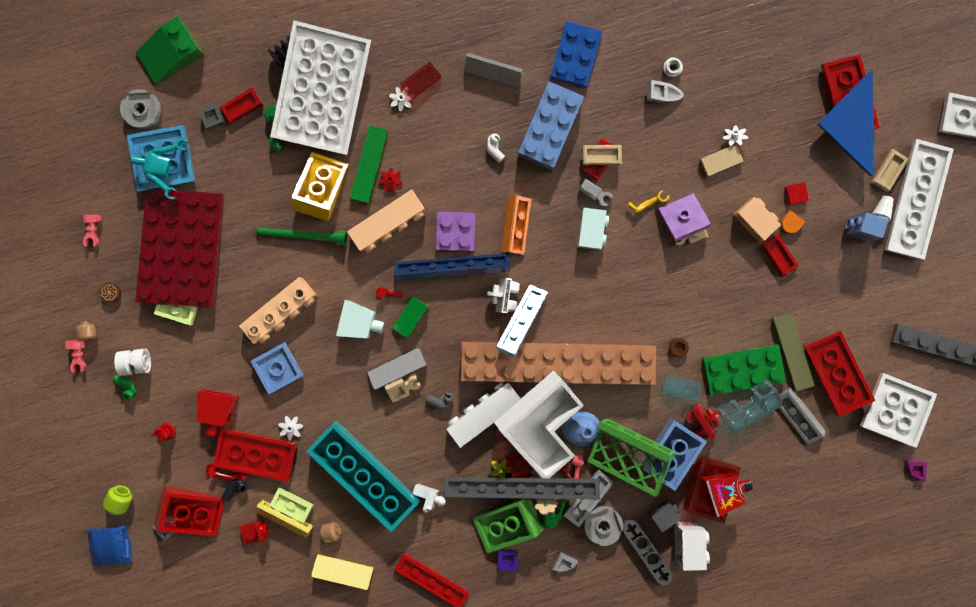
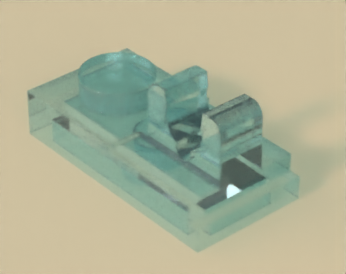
M665 374L661 393L699 401L703 383Z

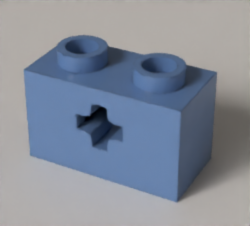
M870 213L851 216L845 225V229H847L845 235L864 241L882 239L889 219Z

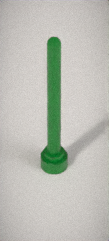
M268 228L256 229V234L261 236L334 241L338 246H346L348 240L347 231L340 230L330 234Z

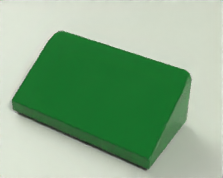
M413 296L392 328L404 337L409 338L429 306Z

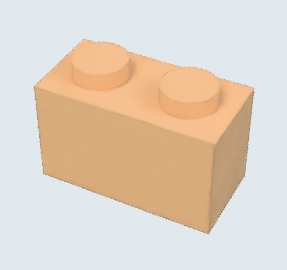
M753 197L733 215L758 242H762L779 228L781 224L778 222V217L765 208L766 205L761 199Z

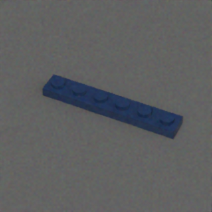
M508 253L394 262L395 281L510 272Z

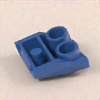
M127 525L114 528H88L85 530L88 534L93 566L133 562L132 546Z

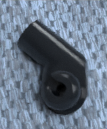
M241 479L229 482L221 498L230 502L234 493H243L247 490V482Z

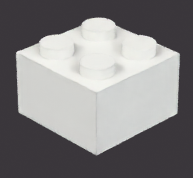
M677 522L674 524L675 561L683 571L707 570V564L710 562L709 552L706 550V544H709V533L698 522Z

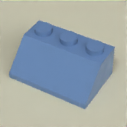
M669 418L655 442L677 452L663 481L665 485L676 491L707 441ZM646 457L643 458L641 463L647 461ZM659 460L652 461L656 472L662 471L665 463ZM648 463L640 466L642 470L650 475L652 474Z

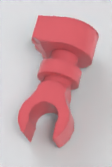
M82 215V222L87 223V226H85L87 232L83 239V244L85 247H89V240L91 238L93 240V247H97L99 239L95 232L97 230L95 223L101 222V215Z
M65 341V348L73 349V352H71L73 359L70 370L72 373L77 372L76 365L78 364L80 365L81 373L84 372L87 366L82 356L84 354L81 348H85V341Z

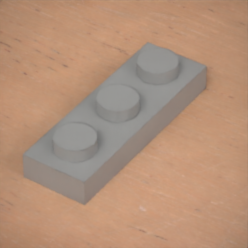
M599 469L591 479H600V499H574L563 513V516L578 528L614 483L612 479Z

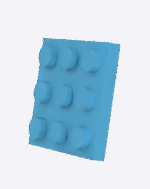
M180 125L127 135L131 160L133 156L145 158L149 151L176 144L177 140L181 138L188 142L186 126ZM187 143L180 144V148H185L186 152H181L178 149L158 154L171 158L168 177L156 176L168 187L196 182L190 148ZM132 164L137 192L161 189L145 177L143 166Z

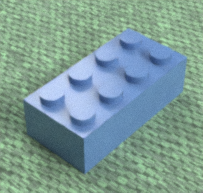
M548 82L519 149L518 157L553 171L584 96Z

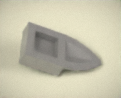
M655 80L647 82V101L664 104L684 97L683 92L672 84Z

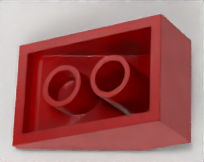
M163 486L154 525L157 531L216 536L225 500L221 497L196 491Z

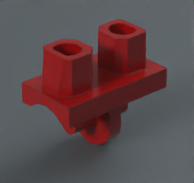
M697 403L694 405L693 410L686 414L687 421L690 425L698 421L701 423L702 427L696 429L695 433L702 439L710 438L712 440L716 438L717 430L715 427L720 425L717 419L721 414L719 411L713 413L710 408H707L704 412L701 405Z

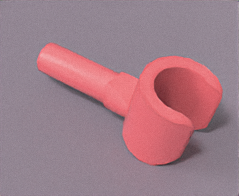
M574 454L575 456L572 458L571 464L576 466L574 478L579 479L580 469L584 461L582 456Z

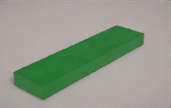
M369 125L350 199L369 204L388 135L387 129Z

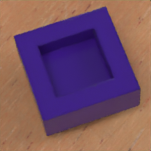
M499 549L498 570L517 571L518 550Z

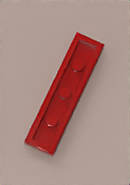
M405 552L394 569L397 573L454 607H462L470 592Z

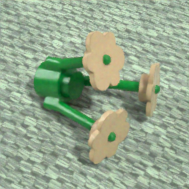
M537 499L535 509L539 510L542 516L543 527L551 529L557 526V521L561 520L566 499H562L558 512L555 510L558 506L557 501Z

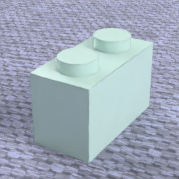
M590 208L582 209L577 242L578 248L601 250L602 246H605L607 236L604 235V227H608L609 216H606L607 211Z

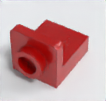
M519 452L505 457L513 478H530L533 476L527 460Z
M264 519L239 526L244 545L257 541L264 542L268 538L269 528L264 523Z

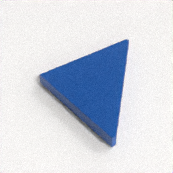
M869 71L817 124L869 176L874 174L872 71Z

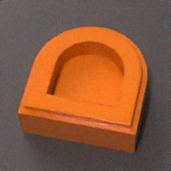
M789 210L781 220V228L784 232L792 234L799 231L805 221Z

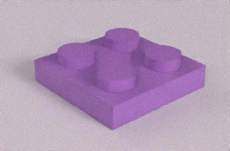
M437 212L436 250L474 252L475 213Z

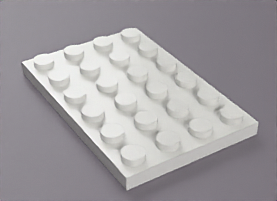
M293 20L270 137L347 155L371 40Z

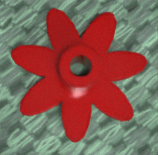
M392 167L389 168L388 174L381 171V175L384 178L380 179L378 183L385 184L384 191L391 187L396 192L395 184H403L401 180L397 179L401 172L394 174Z

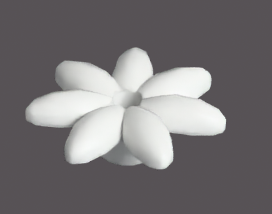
M396 87V94L389 95L390 98L394 99L391 107L398 105L400 112L404 106L411 108V104L408 101L412 100L414 96L407 95L408 88L401 92Z
M736 125L733 127V131L725 129L727 135L723 137V140H730L729 146H732L735 141L741 146L742 140L748 139V136L743 135L746 129L738 130Z
M285 416V423L278 424L279 427L284 429L281 431L280 436L287 434L289 441L292 440L293 434L297 437L301 436L298 429H301L303 425L296 424L297 416L292 421L288 416Z

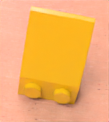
M311 152L292 196V210L329 221L348 164Z

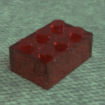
M699 454L682 508L687 513L725 524L728 513L720 517H716L712 513L701 477L733 473L739 477L741 467L728 461Z

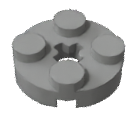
M142 89L130 91L129 95L125 99L123 98L120 104V112L123 119L138 129H146L156 125L161 114V106L157 97ZM141 104L145 108L142 114L136 111L137 108H140Z
M598 506L585 519L584 529L592 542L601 546H608L620 538L619 536L623 531V521L618 512L612 507ZM601 521L609 523L604 531L602 528H598Z

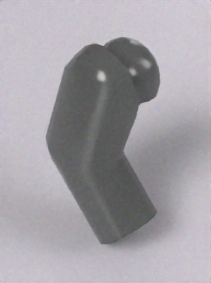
M445 393V395L436 398L429 394L425 403L438 409H444L454 402V396L451 393Z

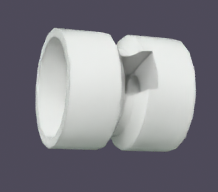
M146 348L136 349L132 352L130 350L119 351L115 354V369L119 376L133 375V373H149L151 369V357Z

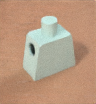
M345 300L336 336L370 338L371 331L382 333L384 322L374 320L375 311Z

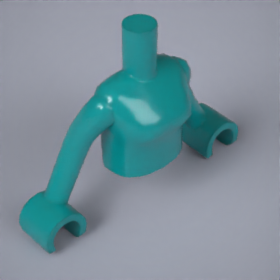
M182 138L177 140L176 144L149 151L145 158L133 156L131 160L132 164L143 166L145 177L164 190L169 200H176L174 197H169V193L171 191H178L175 188L168 187L156 176L168 177L171 158L158 154L178 149L181 152H186L185 148H180V144L189 143Z

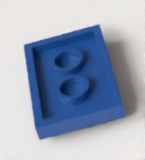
M566 21L550 78L586 88L603 31Z

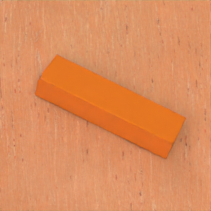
M517 195L508 197L501 252L524 255L532 199Z

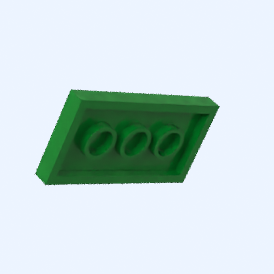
M779 344L702 358L710 396L786 382Z

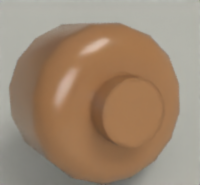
M88 321L80 322V325L75 327L76 339L78 341L95 339V325L88 324Z
M335 522L325 523L321 526L320 536L325 543L336 542L339 540L342 531Z

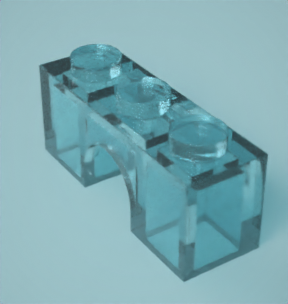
M768 380L751 388L752 397L746 404L739 405L733 399L718 408L723 423L733 435L783 405L778 390Z

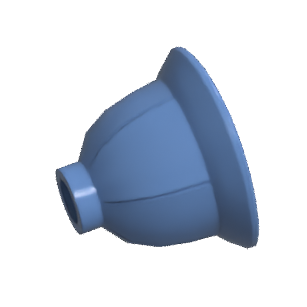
M577 411L562 424V433L567 441L573 445L581 447L590 446L595 443L600 422L589 412Z

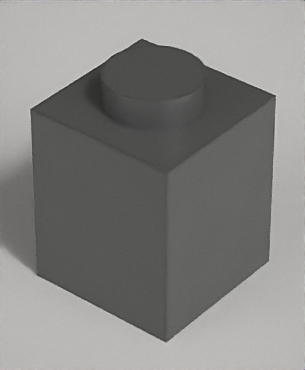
M665 500L649 512V515L662 532H665L681 520V517L678 515L681 511L674 502L670 504L668 500Z

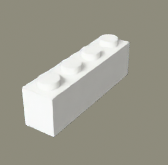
M500 382L494 387L495 391L492 394H484L478 399L480 403L476 406L471 404L463 410L464 415L460 418L455 416L448 422L449 426L446 430L460 448L493 424L521 399L509 382L505 384Z

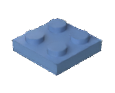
M286 342L251 360L268 394H272L304 376Z

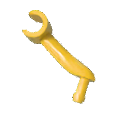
M660 191L656 197L641 203L638 207H635L631 202L628 203V207L632 208L634 213H637L654 203L666 202L669 199V195L665 200H662L660 198L662 191Z

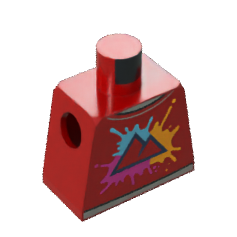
M733 473L701 477L711 511L716 517H720L745 504L746 501L743 493L753 490L749 478L739 481L737 475Z

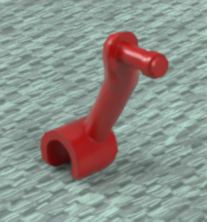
M208 464L205 472L210 477H220L230 481L246 480L245 474L242 472L226 474L218 472V467H213V464Z

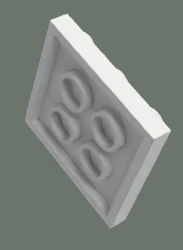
M880 373L872 393L876 401L868 404L860 426L917 448L937 394L890 375Z

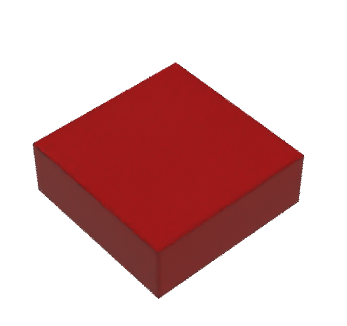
M806 182L785 186L789 205L810 201Z

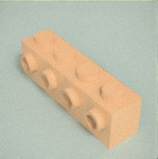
M410 190L347 232L359 251H366L368 253L376 247L375 244L377 242L387 241L392 237L391 233L398 230L400 232L408 227L407 223L411 220L417 221L422 218L426 210L414 191Z
M298 277L239 325V327L253 344L259 342L263 344L270 338V333L274 330L277 332L285 326L284 322L289 318L292 320L297 317L302 307L305 306L307 308L315 302L313 298L317 295L303 278Z

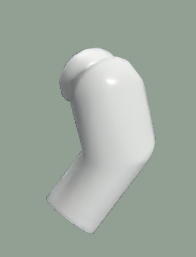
M492 134L487 139V152L500 163L505 158V155L498 150L500 136Z

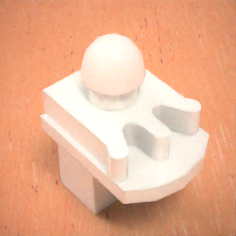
M421 484L415 485L413 494L426 499L423 512L427 513L428 510H433L436 504L443 506L446 503L444 497L438 496L439 490Z

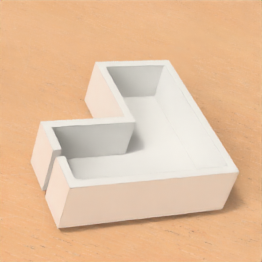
M552 371L494 423L542 478H550L575 456L554 431L584 405L555 371Z

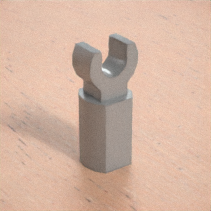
M587 179L584 180L579 188L587 196L594 200L597 199L603 207L608 205L603 201V197L607 196L610 199L613 197L611 193L602 192L601 188Z

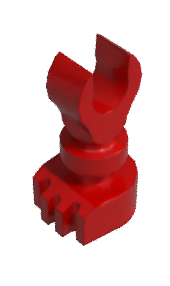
M165 422L151 433V436H157L159 438L157 442L162 443L164 440L174 438L176 429L169 422Z

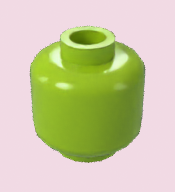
M116 486L108 490L103 501V508L108 514L115 516L126 513L133 498L130 490L125 486Z

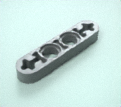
M632 518L626 519L623 522L625 536L655 580L660 585L670 584L673 575L637 521ZM627 525H635L633 528L638 535L634 537L630 530L626 531L628 529ZM639 539L647 541L645 548L639 549L636 546ZM650 555H656L658 558L657 562L653 565L647 562ZM660 567L664 573H667L666 579L660 578L661 575L657 568Z

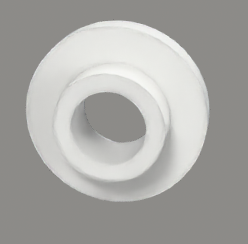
M669 58L663 66L664 73L669 77L678 76L683 69L682 62L677 58ZM674 65L676 70H670L669 66Z

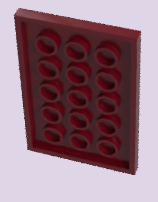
M147 190L135 302L214 308L224 194L171 191L169 197H174L176 200H169L164 190Z

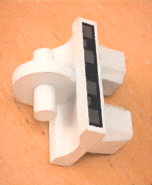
M500 278L499 285H494L493 292L487 291V295L492 296V304H496L495 312L507 313L516 311L517 301L509 300L510 293L518 294L519 283L512 281L510 278Z

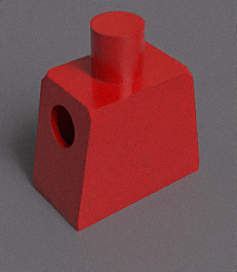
M207 389L198 390L197 422L207 424L206 435L217 436L218 426L224 427L229 425L239 395Z

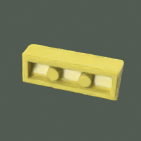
M262 500L257 505L256 512L263 517L304 538L309 536L313 525L307 522L302 523L270 507L271 503Z
M318 554L311 577L368 590L373 567Z

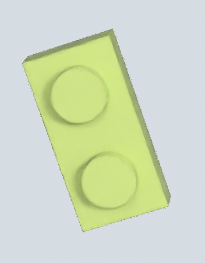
M157 304L154 314L193 325L198 307Z
M279 487L270 507L304 523L314 504Z

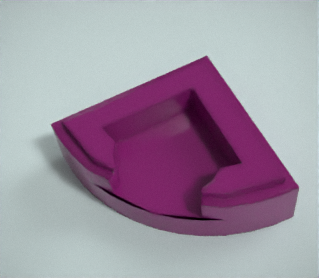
M905 461V467L912 477L926 481L927 462Z

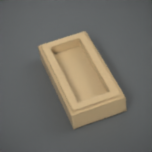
M734 144L701 158L700 162L706 176L709 177L742 163L743 159L737 145Z
M622 145L582 146L583 165L622 164Z
M894 149L890 150L871 183L885 192H889L909 158Z

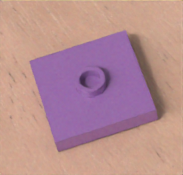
M694 193L658 208V212L675 242L711 227V223Z

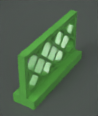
M610 419L600 421L598 426L599 432L587 462L657 497L671 461L674 460L677 452ZM604 433L610 436L613 444L604 446L602 441ZM621 442L627 444L629 452L621 455L617 445ZM614 446L618 457L610 459L606 448ZM602 450L606 461L604 462L594 459L596 453ZM635 452H643L647 461L638 463ZM631 454L635 465L627 468L623 457ZM619 459L623 470H615L611 461ZM659 460L665 463L662 471L656 472L652 461ZM648 463L652 474L644 477L640 466ZM635 467L640 476L636 480L632 479L628 470ZM654 477L656 481L655 490L648 487L645 479Z

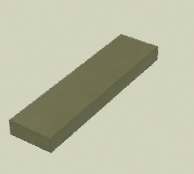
M792 313L772 318L794 391L797 392L815 386Z

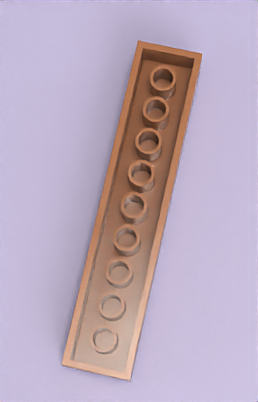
M462 341L461 381L540 383L552 371H555L565 383L656 385V346L522 343L515 357L496 350L499 342Z

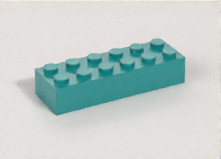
M338 421L332 423L306 451L390 532L419 503L420 499Z

